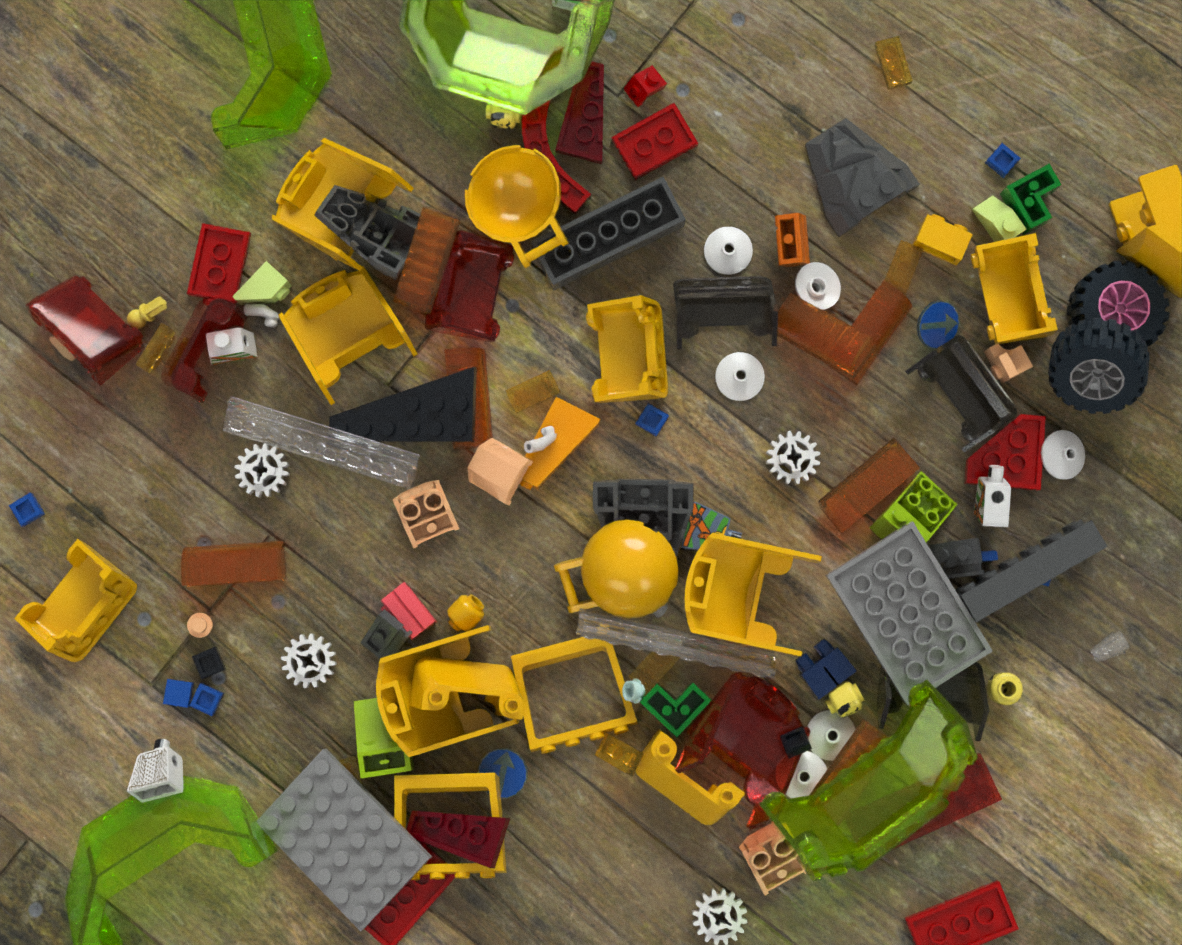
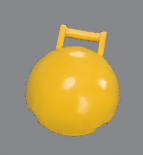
M512 145L499 148L480 160L470 174L472 179L468 190L465 189V207L469 218L476 228L492 239L511 243L525 268L531 266L530 262L554 248L569 244L555 217L561 200V183L555 167L545 155L536 149L531 150L521 148L520 145ZM551 225L556 236L525 253L520 242L539 235Z
M619 520L603 526L589 539L582 557L554 565L555 572H559L569 603L567 606L568 612L573 613L600 607L612 615L630 619L640 618L659 610L669 601L668 599L678 582L677 558L670 543L659 531L657 533L644 526L645 523L641 521ZM578 566L581 567L583 585L591 598L578 602L568 570Z

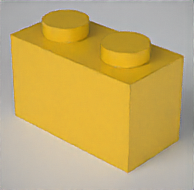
M927 214L921 223L912 247L957 266L962 260L973 234L968 232V229L962 225H952L945 222V219L939 215Z

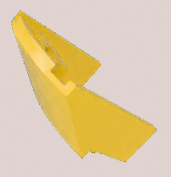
M323 138L321 140L323 144L314 152L309 150L288 175L276 199V203L279 206L276 216L272 214V220L336 261L339 260L361 271L363 267L351 258L354 249L314 216L317 209L334 185L365 194L366 200L370 202H375L377 198L383 199L388 197L396 186L412 192L414 188L393 169Z
M1172 165L1140 176L1138 182L1142 191L1113 200L1109 203V207L1117 226V237L1120 242H1123V246L1116 250V252L1128 261L1135 262L1136 267L1142 265L1148 268L1147 274L1150 276L1155 274L1159 278L1156 282L1164 285L1175 296L1182 298V176L1178 166Z
M362 266L361 271L347 273L346 270L319 280L298 294L291 301L292 306L285 314L281 311L278 315L330 405L335 404V401L327 388L334 385L340 379L341 373L339 369L378 346L383 345L387 349H394L405 343L413 357L418 355L404 328L364 266Z
M711 533L697 551L686 580L685 613L691 633L801 657L803 651L776 646L777 634L775 629L768 624L755 621L764 573L783 575L790 570L793 558L819 563L822 556Z
M490 625L380 658L376 679L379 711L391 738L408 757L519 723V719H511L494 725L492 716L485 709L465 712L459 692L449 691L448 702L441 710H423L409 706L415 663L422 657L454 660L466 659L471 651L468 638L492 631Z

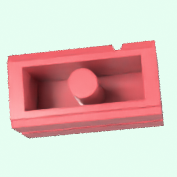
M406 582L400 584L381 600L384 605L381 607V610L385 609L404 625L402 628L407 632L409 630L412 631L409 637L411 640H415L437 622Z

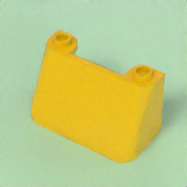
M1036 233L978 245L975 247V253L971 254L972 266L974 269H978L990 325L987 326V334L989 340H994L995 344L1052 336L1058 330L1056 319L1048 317L1051 314V308H1048L1038 266L1039 255H1036L1035 248L1038 246Z
M642 295L587 304L586 321L593 330L598 331L601 378L596 379L591 388L595 402L609 403L665 398L668 394L663 317L660 304L656 300Z
M79 539L69 548L66 556L67 561L73 567L42 605L38 602L26 604L14 618L48 652L70 662H78L87 656L137 590V584L129 576Z
M422 657L415 663L409 706L436 711L446 706L449 699V691L485 695L484 701L491 703L495 707V715L510 719H523L524 702L515 676L508 666L436 657Z
M658 729L635 761L634 769L636 774L704 825L715 824L739 803L745 792L731 781L729 783H722L719 786L712 784L708 790H705L670 764L677 753L676 743L666 733Z

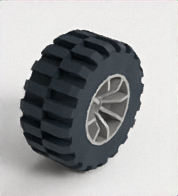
M1094 318L1093 321L1085 319L1079 321L1078 325L1072 324L1066 328V331H1062L1057 336L1056 341L1052 345L1048 369L1050 386L1058 398L1062 397V401L1068 406L1073 405L1074 409L1081 412L1082 410H1087L1091 414H1096V412L1108 414L1111 413V410L1120 411L1125 408L1126 404L1130 406L1137 401V398L1145 391L1150 359L1146 342L1141 339V335L1136 330L1131 331L1130 326L1125 323L1118 324L1117 320L1109 319L1108 321H1104L1102 318Z

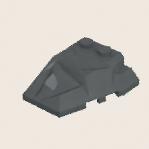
M847 118L805 144L812 173L815 174L817 181V191L819 196H821L824 206V216L838 237L859 225L862 219L893 199L903 197L920 185L907 164L894 156Z
M334 185L314 216L353 248L374 269L397 280L430 219L404 206H401L399 210L387 207V201L379 199L378 203L367 201L365 194Z
M617 479L593 482V509L595 515L597 514L601 528L619 520L641 521L645 523L644 526L656 533L659 531L666 538L677 558L694 508V483L678 482L671 479Z

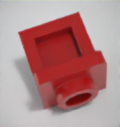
M652 65L633 75L625 86L624 91L635 105L639 107L643 105L648 97L663 90L667 82Z

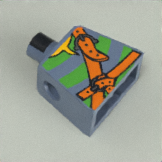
M694 502V508L680 549L698 551L711 533L741 539L742 533L728 529L731 518Z

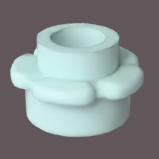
M634 678L633 681H626L622 688L624 699L635 704L642 700L645 695V687L639 679Z

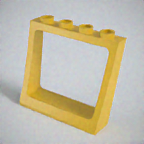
M608 630L511 656L516 682L524 702L523 718L531 752L541 750L542 754L550 753L556 750L555 746L565 743L566 747L576 746L580 744V739L589 737L590 741L599 740L605 737L604 733L614 730V734H622L629 731V726L638 724L632 703L625 700L622 694L625 682ZM605 651L610 660L626 715L618 719L550 737L536 738L524 673L535 668Z
M496 773L394 775V818L406 829L407 796L410 793L489 791L492 817L502 818L499 776ZM504 841L495 868H488L478 863L425 864L411 880H419L420 875H430V879H445V874H455L456 879H469L470 874L480 873V878H495V873H507Z

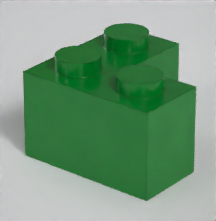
M1050 164L1006 186L1000 193L1004 203L1014 210L1026 227V230L1022 233L1023 236L1045 225L1052 218L1042 198L1054 193L1062 184Z
M693 682L675 700L656 683L644 695L640 703L671 733L678 737L712 700Z

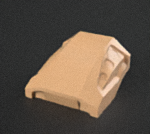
M491 438L477 448L467 467L468 480L499 501L510 506L512 502L510 500L533 461L500 441Z
M439 480L420 484L402 492L393 499L413 548L445 532L459 530Z
M784 823L769 824L747 836L739 846L764 895L769 894L768 891L804 872L806 874L809 872Z

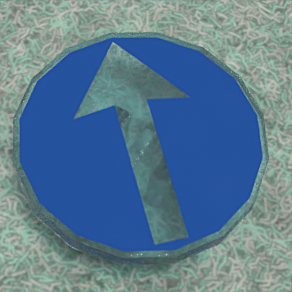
M937 300L929 303L922 310L917 322V334L922 344L928 348L941 349L954 340L960 324L959 314L955 306L947 301Z
M498 748L490 751L482 758L478 767V773H496L499 776L501 799H508L517 795L524 788L528 778V769L524 759L517 752L508 748Z

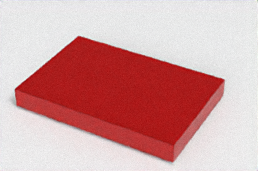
M675 103L611 137L613 144L635 181L698 146L696 138Z
M202 223L187 295L237 304V301L232 296L240 289L251 233Z

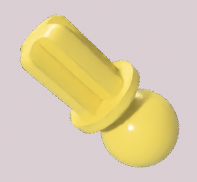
M157 297L147 304H141L139 309L130 311L127 315L129 326L134 329H140L145 326L147 321L152 322L156 315L167 309L166 300L162 297Z

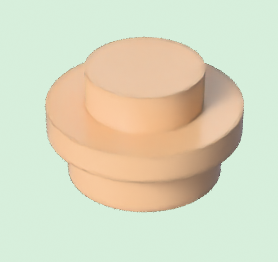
M195 613L189 618L187 628L192 636L203 638L212 631L213 622L209 615Z

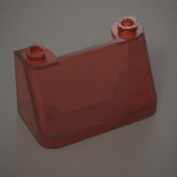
M462 230L444 236L439 248L425 317V329L485 342H495L500 332V325L497 319L492 317L501 272L510 268L514 262L513 246Z
M74 275L33 298L25 306L31 319L39 327L43 326L46 331H49L80 361L84 369L86 368L91 374L93 373L91 378L101 386L145 348L141 340L144 336L136 327L130 328L90 289L92 285L84 276L79 278Z
M205 298L199 301L162 370L161 379L163 383L203 404L208 392L201 386L203 376L196 373L193 369L207 344L206 333L213 332L215 328L220 331L227 330L232 326L243 328L248 317L236 305L223 299Z

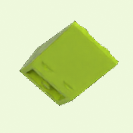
M920 471L869 528L879 538L883 539L910 521H913L927 543L958 504Z
M377 698L354 701L360 778L412 771L414 769L413 756L408 757L391 738L382 720Z

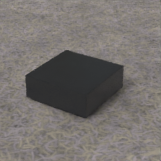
M216 646L192 656L201 680L226 670Z
M803 726L780 735L789 759L812 749Z

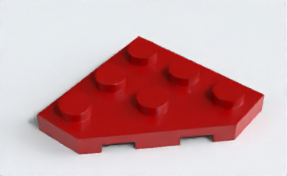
M1018 415L966 459L964 484L978 485L979 477H988L989 465H1000L1004 467L1003 478L1010 484L1011 488L1041 490L1043 465L1041 448L1045 436L1046 416Z

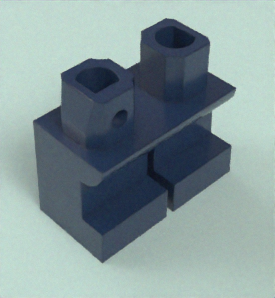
M822 639L813 646L821 657L813 663L806 653L795 660L801 672L799 676L817 700H820L837 687L836 684L842 683L857 671L839 648H833L825 639Z

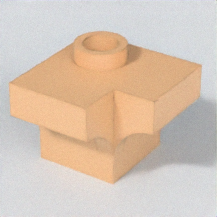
M995 344L984 351L992 366L990 370L993 377L999 380L1001 384L1033 367L1022 345L1007 350L999 344Z

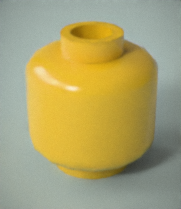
M472 594L469 596H459L447 610L450 619L448 623L456 631L463 630L467 632L473 630L484 618L483 603Z

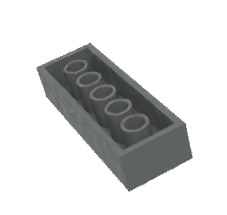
M663 176L561 226L569 244L565 246L560 245L537 258L554 291L683 228L686 219ZM554 230L532 240V250L555 237Z
M1082 519L1076 522L1073 521L1061 528L1063 533H1052L1041 539L1042 545L1029 546L1020 551L1021 557L1017 558L1016 556L997 565L999 567L997 571L995 569L988 570L976 577L978 580L976 583L971 582L968 584L967 582L956 588L957 594L975 622L980 621L1108 547L1093 521L1083 522Z

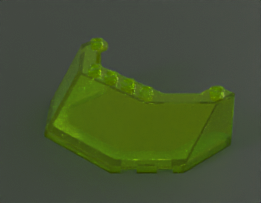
M233 0L251 74L233 103L219 106L211 114L213 131L226 150L297 132L308 110H311L318 99L321 89L331 78L332 72L313 0Z
M403 0L399 27L402 33L407 35L413 46L412 50L421 65L424 64L435 88L526 115L583 80L610 24L615 0H590L589 2L583 1L576 4L571 11L568 29L560 34L469 8L465 0Z
M927 679L911 688L908 697L910 708L895 734L880 741L878 746L871 752L861 755L856 763L849 768L841 770L836 778L829 783L821 785L816 793L787 799L782 792H772L759 804L766 817L812 881L820 880L824 874L836 877L845 875L848 869L854 868L857 872L867 869L944 811L949 804L946 798L951 790L957 791L966 777L963 771L968 764L973 765L978 758L967 722Z
M183 775L182 793L143 803L134 796H130L82 827L65 896L73 945H123L120 936L104 912L107 899L195 842L231 850L237 861L244 867H253L277 852L278 850L270 837L258 824L257 816L239 787Z

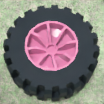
M1112 261L1108 265L1105 263L1087 274L1074 287L1075 291L1070 294L1068 300L1071 305L1067 307V315L1072 316V319L1068 321V325H1078L1079 321L1085 319L1088 321H1093L1094 318H1102L1104 321L1114 319L1117 320L1118 324L1125 323L1130 326L1131 331L1136 330L1147 346H1150L1158 340L1159 335L1163 334L1166 328L1163 323L1169 320L1170 313L1165 311V308L1170 306L1169 298L1164 299L1163 295L1167 291L1164 285L1159 286L1156 282L1159 278L1155 274L1151 276L1147 274L1148 268L1142 265L1135 268V262L1130 261L1124 264L1121 261Z

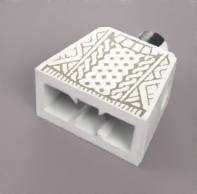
M166 739L155 740L154 750L137 756L127 792L142 803L183 792V760L179 754L170 748V742Z

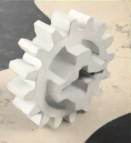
M788 431L786 438L779 434L777 436L779 443L772 441L770 445L774 449L766 451V454L771 456V459L767 460L766 464L773 465V468L769 471L770 474L777 472L776 480L778 481L784 477L785 484L787 485L791 479L794 480L795 485L800 484V478L805 482L808 481L807 473L814 475L816 471L812 467L820 465V462L815 460V457L819 456L820 452L813 450L817 443L809 444L810 436L807 435L803 439L801 438L800 431L795 436H792L791 431ZM797 443L803 445L806 450L803 451L797 447ZM785 444L786 451L784 454L777 455L779 448ZM791 452H793L794 456L799 457L795 464H793L792 460L787 459ZM809 460L807 468L801 472L800 465ZM780 465H783L786 468H788L790 474L783 471L780 468Z
M266 443L263 444L262 449L257 444H254V451L246 448L244 450L247 455L245 457L238 456L242 463L234 467L240 470V473L235 475V478L243 480L239 484L241 488L248 486L246 493L251 495L255 491L256 497L261 498L264 492L267 497H271V490L277 493L280 492L279 484L286 486L287 483L283 480V477L290 476V473L284 471V468L290 465L288 462H282L285 454L280 453L276 455L278 448L275 446L269 450V445ZM258 456L257 460L249 464L254 457ZM270 456H272L275 459L278 468L273 467L271 465ZM264 466L267 468V473L264 472L261 476V474L257 473V470L262 469ZM247 473L254 477L255 485L249 481ZM273 477L276 478L270 485L267 486V482L269 480H271Z
M301 634L299 642L295 639L290 640L293 645L292 648H284L288 655L281 657V660L287 661V665L283 666L282 670H289L290 673L286 678L291 679L294 677V685L296 686L302 681L304 688H308L310 682H312L314 688L319 687L318 680L326 683L328 680L325 675L334 674L330 666L337 665V662L331 661V657L335 656L336 652H329L328 649L332 644L326 643L324 645V637L320 636L315 640V634H310L308 639H306L305 635ZM305 644H312L307 651L298 649ZM321 651H323L325 655V663L321 661ZM312 655L311 660L316 665H308L306 667L307 662L301 656L310 657ZM293 659L297 661V671L294 668ZM310 671L320 672V674L313 678H306Z
M714 888L711 889V896L709 897L707 894L702 893L704 901L696 900L695 904L699 909L692 910V915L698 917V919L692 921L693 925H700L696 931L697 934L705 933V942L713 938L714 945H718L719 940H723L724 944L728 945V938L730 937L735 941L738 940L735 933L737 931L744 933L740 925L747 923V919L742 917L743 914L747 913L746 908H739L743 903L741 898L734 900L735 893L733 891L727 896L724 888L721 889L720 894H717ZM715 900H722L721 903L712 906L709 904ZM732 905L736 910V921L730 916ZM723 911V915L727 919V921L719 919L718 922H716V918L712 914V912L720 914ZM703 913H705L710 920L707 928L703 923ZM720 929H729V931L725 933H718Z

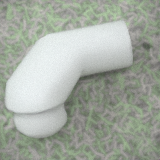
M246 303L244 305V314L246 316L264 317L265 326L277 327L280 318L276 311L265 304Z
M554 427L542 428L541 433L543 437L526 441L524 443L525 451L527 453L542 451L553 443L557 438Z

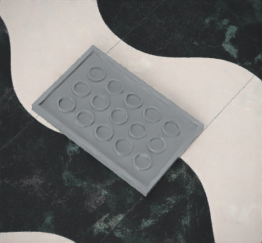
M910 521L825 575L907 706L993 652L913 521Z
M326 748L322 749L256 821L262 830L360 932L370 924L432 857Z

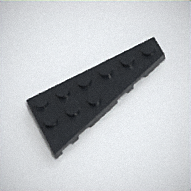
M471 367L330 416L329 441L475 442L477 368Z

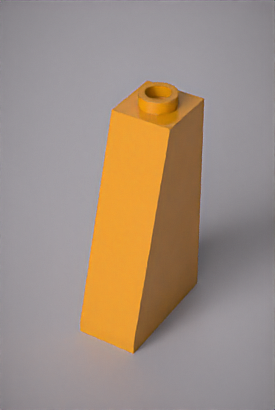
M556 397L534 439L543 437L541 429L548 426L554 427L557 438L542 451L526 453L525 457L533 461L531 466L529 465L519 485L528 490H531L532 487L539 489L599 426L600 419Z

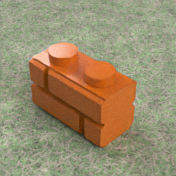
M791 213L775 216V224L778 227L776 237L779 265L795 267L809 264L806 215Z

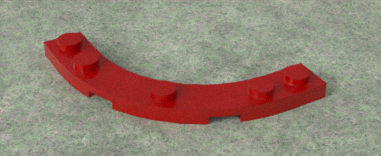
M558 46L539 69L530 84L522 112V137L524 148L538 150L553 164L561 183L560 203L576 215L589 200L591 193L579 185L561 168L550 150L546 133L547 113L551 100L558 87L578 64L576 58L561 46Z

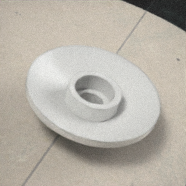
M722 227L715 230L709 235L704 246L706 262L714 271L723 275H733L743 271L750 263L753 254V247L749 237L735 227ZM731 245L734 250L728 253L724 247Z
M812 262L806 264L798 271L795 279L797 295L809 308L826 310L832 307L840 297L841 285L839 278L829 266L823 263ZM812 285L816 287L817 292L813 290Z
M744 352L732 353L723 358L715 374L716 384L720 392L727 398L735 401H745L756 396L761 390L765 378L761 363L754 356ZM743 371L745 378L738 379L736 373Z
M1067 430L1055 431L1048 435L1041 448V459L1044 468L1051 476L1057 479L1065 480L1075 477L1081 471L1085 462V450L1081 440L1074 433Z
M830 710L816 714L810 720L806 729V734L812 747L811 751L824 760L834 761L844 758L851 752L856 742V730L848 716L841 718L837 712L832 714ZM830 731L836 732L837 737L835 740H829L828 733Z
M806 751L790 759L788 756L783 759L778 769V782L782 791L791 799L802 802L811 801L820 796L825 790L828 782V770L820 757ZM802 772L808 773L809 777L807 781L800 780V774Z

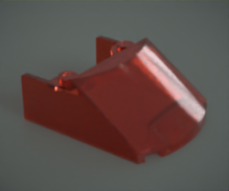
M737 672L729 677L686 732L690 736L675 767V771L681 773L699 766L708 757L710 752L745 779L743 785L744 797L754 806L746 827L752 830L773 823L777 818L802 755L799 754L789 759L780 735L803 726L798 717L800 715L798 709L780 690L757 676L749 677L742 675L743 672ZM805 727L804 730L807 737H809L811 731L809 727Z

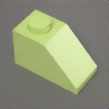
M991 196L972 209L994 242L1019 237L1026 230V227L1014 210L994 196Z
M266 261L232 297L240 305H245L246 303L274 304L278 300L282 301L290 293L289 288L292 285Z

